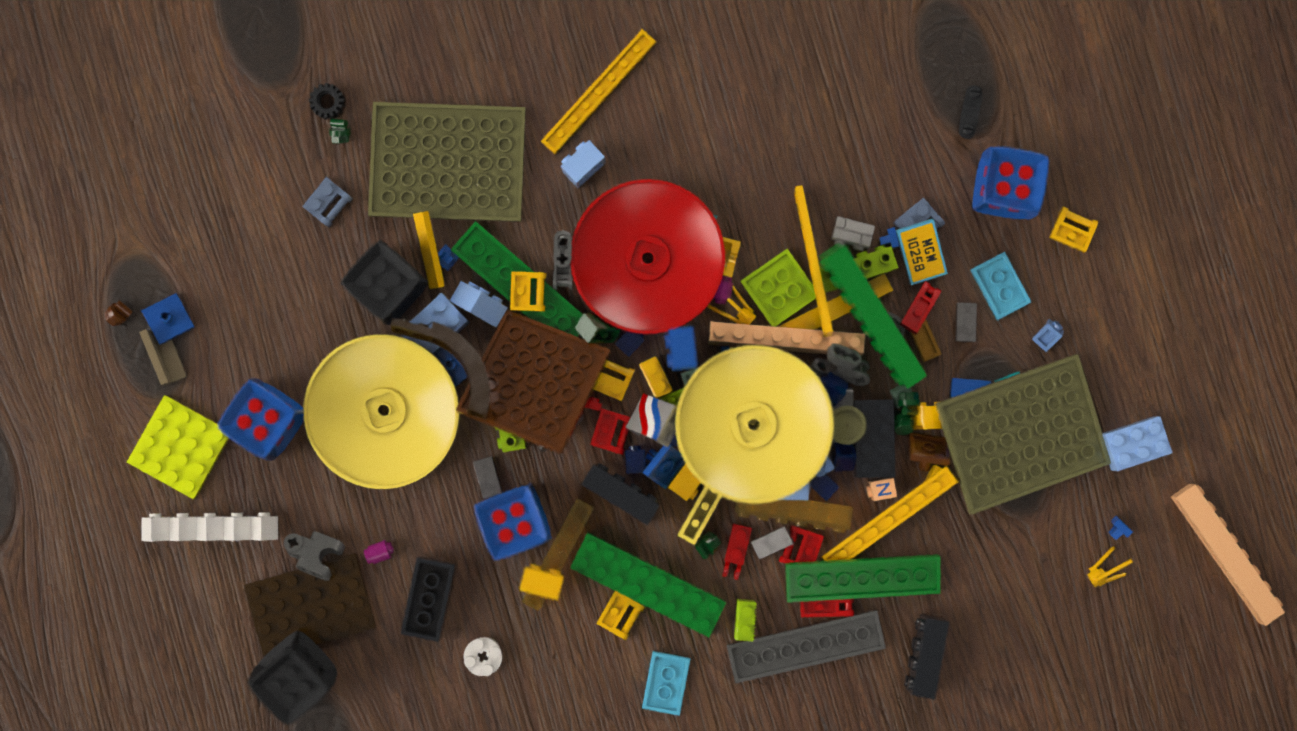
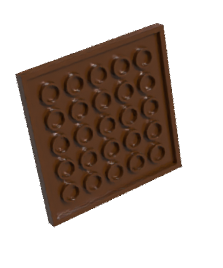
M506 310L481 359L488 375L490 388L487 419L484 420L467 415L471 396L470 384H468L456 411L562 455L604 369L611 350L595 343H587L582 338Z

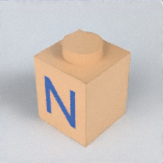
M894 478L868 481L869 486H866L868 498L871 497L872 501L897 497Z

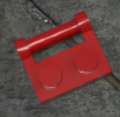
M601 408L590 445L623 455L625 451L623 448L629 432L626 426L631 417ZM619 419L624 422L615 447L611 445V441Z
M790 525V535L794 544L798 534L803 535L795 560L790 559L794 544L784 549L779 562L785 564L816 561L824 536Z

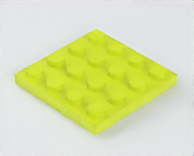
M164 395L127 463L184 495L196 499L229 437L219 430L216 422Z

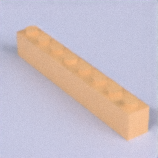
M710 322L708 345H729V347L766 346L782 351L827 354V348L835 343L853 349L862 356L864 353L865 334L833 331L832 336L825 337L822 330Z
M1188 484L1172 495V500L1258 623L1265 626L1285 613L1282 609V602L1272 595L1270 585L1259 576L1261 574L1259 569L1249 562V555L1244 549H1240L1235 535L1228 532L1226 522L1215 513V506L1203 496L1205 495L1203 489L1199 485Z

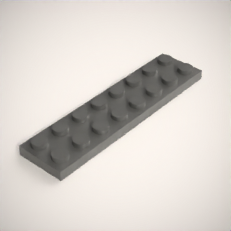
M877 610L754 638V641H740L726 645L735 684L886 649Z

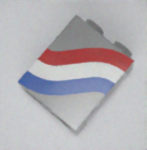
M643 394L626 428L639 436L642 434L668 447L676 433L677 407Z

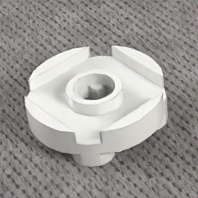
M490 637L476 638L467 645L464 651L465 666L471 673L477 676L491 675L498 670L502 663L503 655L501 648ZM485 651L487 653L486 656L489 658L482 662L478 653L482 654Z

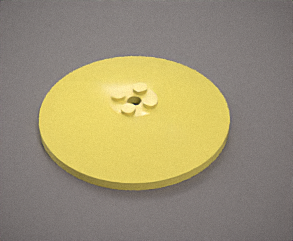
M387 334L368 335L339 346L316 368L309 381L304 398V423L307 436L314 451L322 462L339 477L366 488H398L416 482L426 476L447 455L458 430L460 413L456 411V408L459 404V399L449 372L442 362L428 349L400 336ZM381 405L388 406L389 413L387 415L380 414L379 407Z
M743 346L714 356L704 363L689 379L677 407L676 436L680 452L688 468L707 488L734 501L765 503L793 494L816 475L830 450L833 437V413L829 397L821 381L798 358L772 347ZM756 419L759 422L760 426L757 430H751L748 427L750 420Z

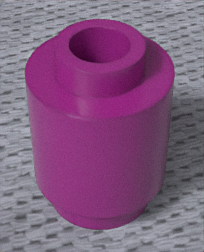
M722 276L719 288L713 298L715 299L714 303L726 305L727 299H731L732 278Z
M386 540L372 544L367 549H364V555L368 564H376L392 558L394 553L391 542L387 543Z

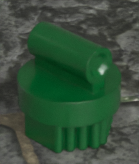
M331 119L330 125L332 128L329 129V136H331L332 143H348L350 140L349 135L351 134L350 127H347L348 121Z
M899 393L898 407H903L902 414L916 416L918 413L916 406H920L919 393Z
M894 410V430L896 435L906 436L912 433L914 426L913 417L903 415L901 411Z
M708 531L705 535L699 537L694 547L702 559H707L709 555H713L718 550L717 547L721 544V541L715 534Z

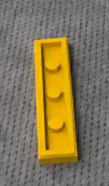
M429 212L415 213L413 216L429 289L444 287L445 284Z

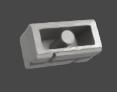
M837 216L831 240L835 241V245L837 243L842 245L848 244L853 246L854 250L864 252V249L868 250L870 247L875 226Z

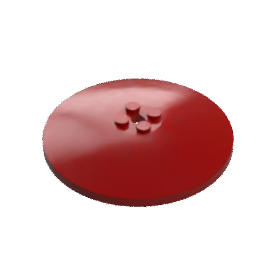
M640 179L617 185L604 192L590 204L581 216L573 234L570 265L574 283L579 294L598 317L608 324L627 332L658 334L668 332L669 329H677L696 318L709 305L722 280L725 266V247L722 233L715 217L697 196L683 187L670 182ZM646 253H650L654 257L653 261L649 264L644 263L642 260L643 255Z

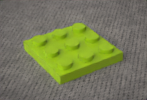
M788 248L740 281L772 327H776L816 299L813 284Z

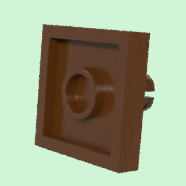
M918 433L909 434L910 460L920 462V470L929 471L931 463L949 466L950 452L945 437Z

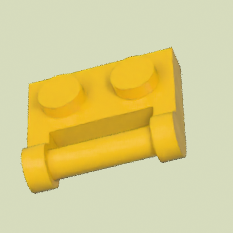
M1062 206L1049 238L1085 253L1097 228L1098 221L1084 218L1068 211V208ZM1067 218L1088 227L1087 232L1064 222V219Z
M511 273V311L545 312L544 279H546L547 273ZM531 279H537L536 305H530Z
M607 360L604 367L625 375V380H619L602 372L594 390L622 401L635 369H628Z
M614 591L596 624L627 640L630 629L640 612L644 611L645 606ZM631 605L634 609L621 630L616 628L628 606Z

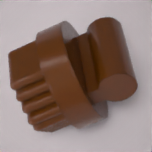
M119 300L117 303L111 304L104 315L109 324L119 326L129 319L133 311Z

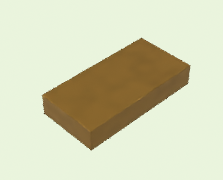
M926 320L916 335L910 332L923 362L941 355V351Z

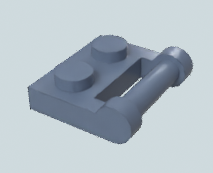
M326 177L302 207L330 228L333 224L331 222L347 202L350 203L353 198ZM338 195H340L342 198L329 212V214L326 217H324L322 214L326 211V209L330 206L334 199Z
M924 197L893 222L898 229L926 221L931 217L934 219L936 229L945 225L944 220L934 211Z

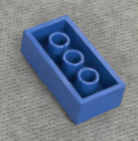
M693 327L669 329L668 334H665L666 349H670V354H667L668 368H672V372L696 369Z

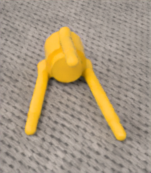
M734 286L732 290L744 307L741 309L730 298L727 301L739 312L736 315L738 319L710 304L708 305L709 309L737 324L749 325L756 317L753 313L754 310L749 307Z
M1112 546L1095 565L1089 568L1090 573L1087 576L1094 587H1101L1105 583L1126 576V573L1123 572L1109 578L1107 577L1133 563V560L1130 559L1107 572H1104L1102 568L1097 569L1115 550V547Z

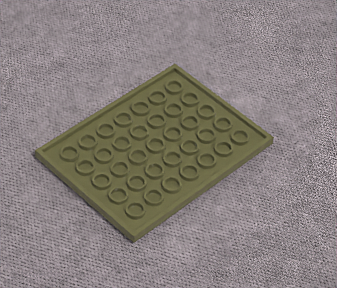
M373 102L368 216L414 218L413 214L428 211L430 219L521 222L526 108Z
M1078 354L935 403L969 514H975L1111 464Z

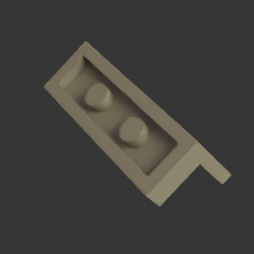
M145 329L139 332L161 385L167 386L187 377L173 340L160 345L152 330Z

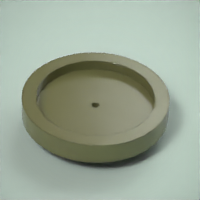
M841 406L832 412V438L835 441L844 445H851L863 438L867 430V421L859 409L853 406Z

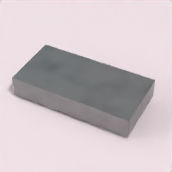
M977 303L956 304L955 341L976 342Z
M492 456L474 461L473 464L483 499L502 494Z
M785 525L753 540L751 544L758 558L762 559L794 544V541Z

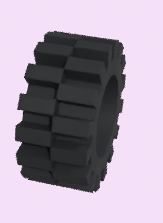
M319 84V87H314V92L310 93V108L317 116L325 120L327 118L331 120L333 117H339L338 114H342V109L346 106L344 94L333 84ZM324 95H332L334 97V105L331 108L326 109L321 106L320 101Z

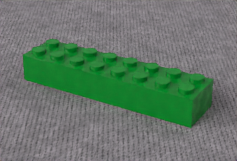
M837 243L820 254L821 261H819V264L824 271L830 273L831 277L829 279L833 286L841 290L842 293L839 294L845 304L847 303L851 306L850 313L855 320L857 319L861 322L860 328L865 336L868 335L872 339L870 342L871 346L882 355L880 360L886 368L888 367L892 371L890 376L894 382L908 389L927 377L847 247Z
M589 532L586 534L570 569L707 637H710L726 604L724 599Z

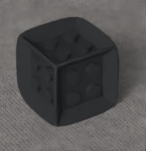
M379 240L349 269L340 284L370 313L379 318L384 324L391 325L393 318L398 319L422 294L428 285V281L404 258L389 248L384 241Z
M297 630L274 647L254 667L248 679V686L254 696L278 720L289 725L308 712L327 694L335 683L337 669L330 658L306 634Z

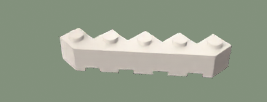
M260 512L258 516H243V513H231V516H216V513H204V516H189V513H177V517H161V513H151L149 517L142 518V541L278 540V516H270V512Z

